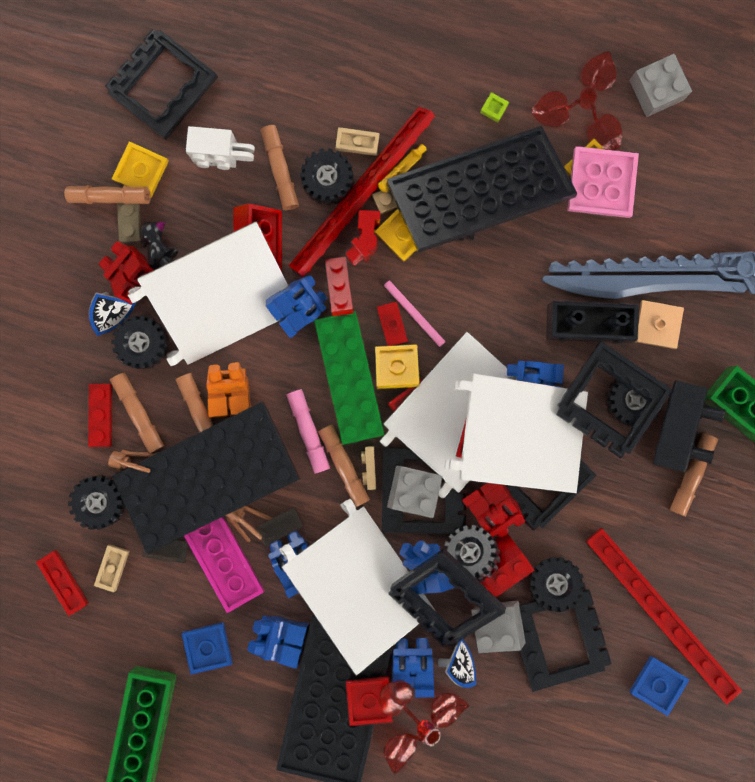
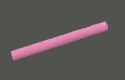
M389 280L384 287L439 347L442 346L446 341Z

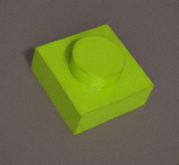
M491 92L480 113L498 123L509 102Z

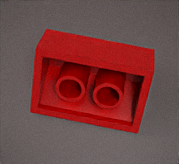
M249 203L234 207L233 232L257 222L282 272V210Z
M509 534L495 539L501 553L498 554L501 558L500 563L496 562L498 569L497 571L492 570L490 572L493 576L490 578L485 576V581L480 582L495 597L534 571V568Z

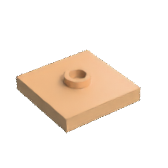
M642 300L639 308L638 340L635 342L677 349L684 308Z

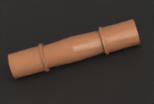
M275 125L265 126L260 129L265 146V153L268 154L271 170L277 184L276 190L278 191L282 208L285 211L295 209L299 206L294 183L291 182L288 165L282 151L283 145H281Z
M127 185L123 187L67 186L64 192L68 203L92 204L94 202L124 203L129 205L149 204L151 199L148 187H129Z
M124 372L111 378L110 382L119 397V401L123 402L130 419L139 432L138 436L141 437L149 454L163 448L165 445L157 433L155 425H152L146 410L136 396L137 391L134 390L126 373Z
M189 373L175 379L184 398L183 401H186L199 433L212 427L211 418L208 416V411L200 397L201 392H199L192 374Z
M332 424L319 430L318 433L327 449L326 452L330 453L336 470L345 484L344 488H346L355 507L369 501V496L361 482V478H358L334 425Z
M702 433L696 447L714 451L718 438ZM691 460L680 489L677 488L670 511L686 517L691 503L696 497L694 494L702 480L707 466L706 462Z

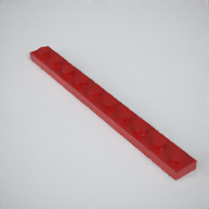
M422 107L416 109L352 187L350 192H348L288 265L294 272L304 277L312 269V266L325 253V250L338 237L343 228L350 223L356 212L363 207L365 201L377 190L379 182L391 172L397 162L403 158L406 151L416 142L424 129L430 125V122L435 117L431 110Z
M599 528L585 541L717 696L728 705L742 692L741 688L603 528Z

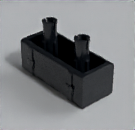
M552 301L547 305L546 340L562 342L602 341L612 344L635 342L638 340L639 305L594 301Z
M675 380L673 390L668 398L669 403L659 441L654 451L655 456L652 465L685 473L688 462L691 459L709 464L712 463L714 451L695 447L693 443L699 420L707 418L722 423L725 409L705 405L704 401L708 388Z

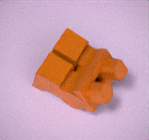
M239 362L229 364L228 370L221 371L219 365L209 366L206 386L208 390V416L212 419L231 417V415L234 416L252 407L246 368L242 369Z

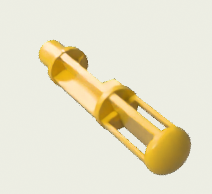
M420 144L416 149H412L379 182V189L387 193L390 190L387 185V179L408 172L422 158V154L427 150L426 147Z

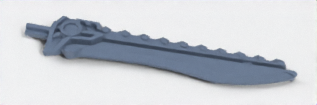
M755 252L714 253L710 255L708 260L700 254L692 256L691 260L678 255L674 257V261L660 256L656 262L643 257L639 259L638 263L627 257L622 259L620 264L609 258L602 265L591 259L586 262L585 266L573 260L568 263L567 267L555 261L551 263L549 272L581 273V276H544L541 280L543 283L572 293L608 299L673 290L743 293L747 290L750 294L755 295ZM611 272H713L715 275H596V276H590V273H611ZM724 280L739 281V282H725Z

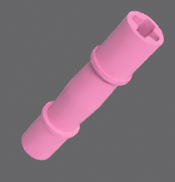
M302 389L286 394L293 413L292 416L296 418L300 435L308 451L306 454H308L314 474L330 469L323 449L324 446H321L316 427L309 413L311 410L307 405Z

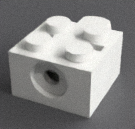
M188 126L186 153L197 167L209 168V166H217L218 169L229 170L230 167L236 168V160H254L252 153H254L255 147L251 144L237 143L231 130Z

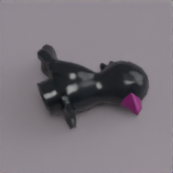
M146 222L140 229L143 248L147 247V245L149 246L148 265L154 270L173 262V258L178 254L177 250L168 248L162 240L165 222Z

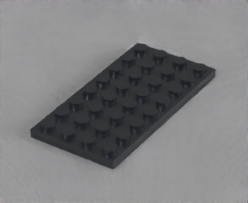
M542 126L387 179V185L418 253L573 199L577 195L575 187Z
M260 402L137 463V465L149 468V473L129 467L112 476L146 553H150L300 480L299 474L265 402Z
M312 615L276 768L277 771L323 782H361L374 724L350 726L346 680L385 677L392 646L358 675H355L315 615Z

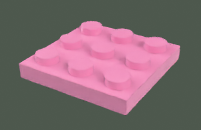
M576 146L573 153L571 182L577 191V195L575 198L568 200L567 211L631 218L633 215L639 153Z

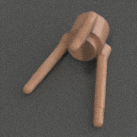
M126 450L121 452L113 451L108 465L115 468V472L118 473L129 467L149 473V468L131 463V458L128 456L151 457L157 453L149 454V452H131Z
M244 506L226 515L228 517L227 520L247 542L251 540L239 526L238 522L258 539L261 540L262 536L243 519L246 514L243 510L263 519L273 521L272 517L249 506Z

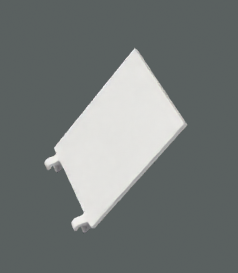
M254 222L137 278L141 286L130 289L128 297L132 303L144 296L149 298L179 349L166 354L170 366H173L182 359H185L187 364L193 363L278 322L266 308V299L280 290H284L288 287V284L257 222Z
M468 332L462 336L419 384V387H416L383 424L388 428V432L379 441L387 447L395 437L399 438L438 475H441L445 481L439 490L441 498H445L452 488L459 493L469 482V480L459 479V470L444 468L445 460H462V458L456 457L467 417L470 393L469 391L454 389L455 380L471 382L472 374L517 380V377L507 376V368Z
M472 374L471 382L455 380L454 389L469 391L470 394L462 460H445V469L459 470V479L577 493L583 433L572 426L576 418L567 423L556 415L560 409L557 404L567 391L566 388L480 374ZM583 391L579 393L574 401L585 410L588 392Z
M348 499L340 504L349 516L347 519L298 555H295L289 544H285L279 551L287 559V563L282 566V569L355 675H358L419 624L417 622L419 616L414 619L402 608L404 602L398 604L388 594L392 583L409 571L402 565V561L363 506L356 510L352 500ZM418 594L427 604H429L433 608V606L424 594Z

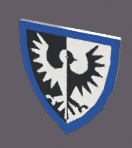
M96 292L89 308V321L95 334L100 336L117 328L116 326L119 323L122 324L123 320L131 314L136 302L130 304L120 298L110 296L108 292H103L102 294Z
M461 639L457 642L451 658L439 659L438 666L447 667L445 673L456 685L470 688L477 685L476 670L471 651L464 639Z

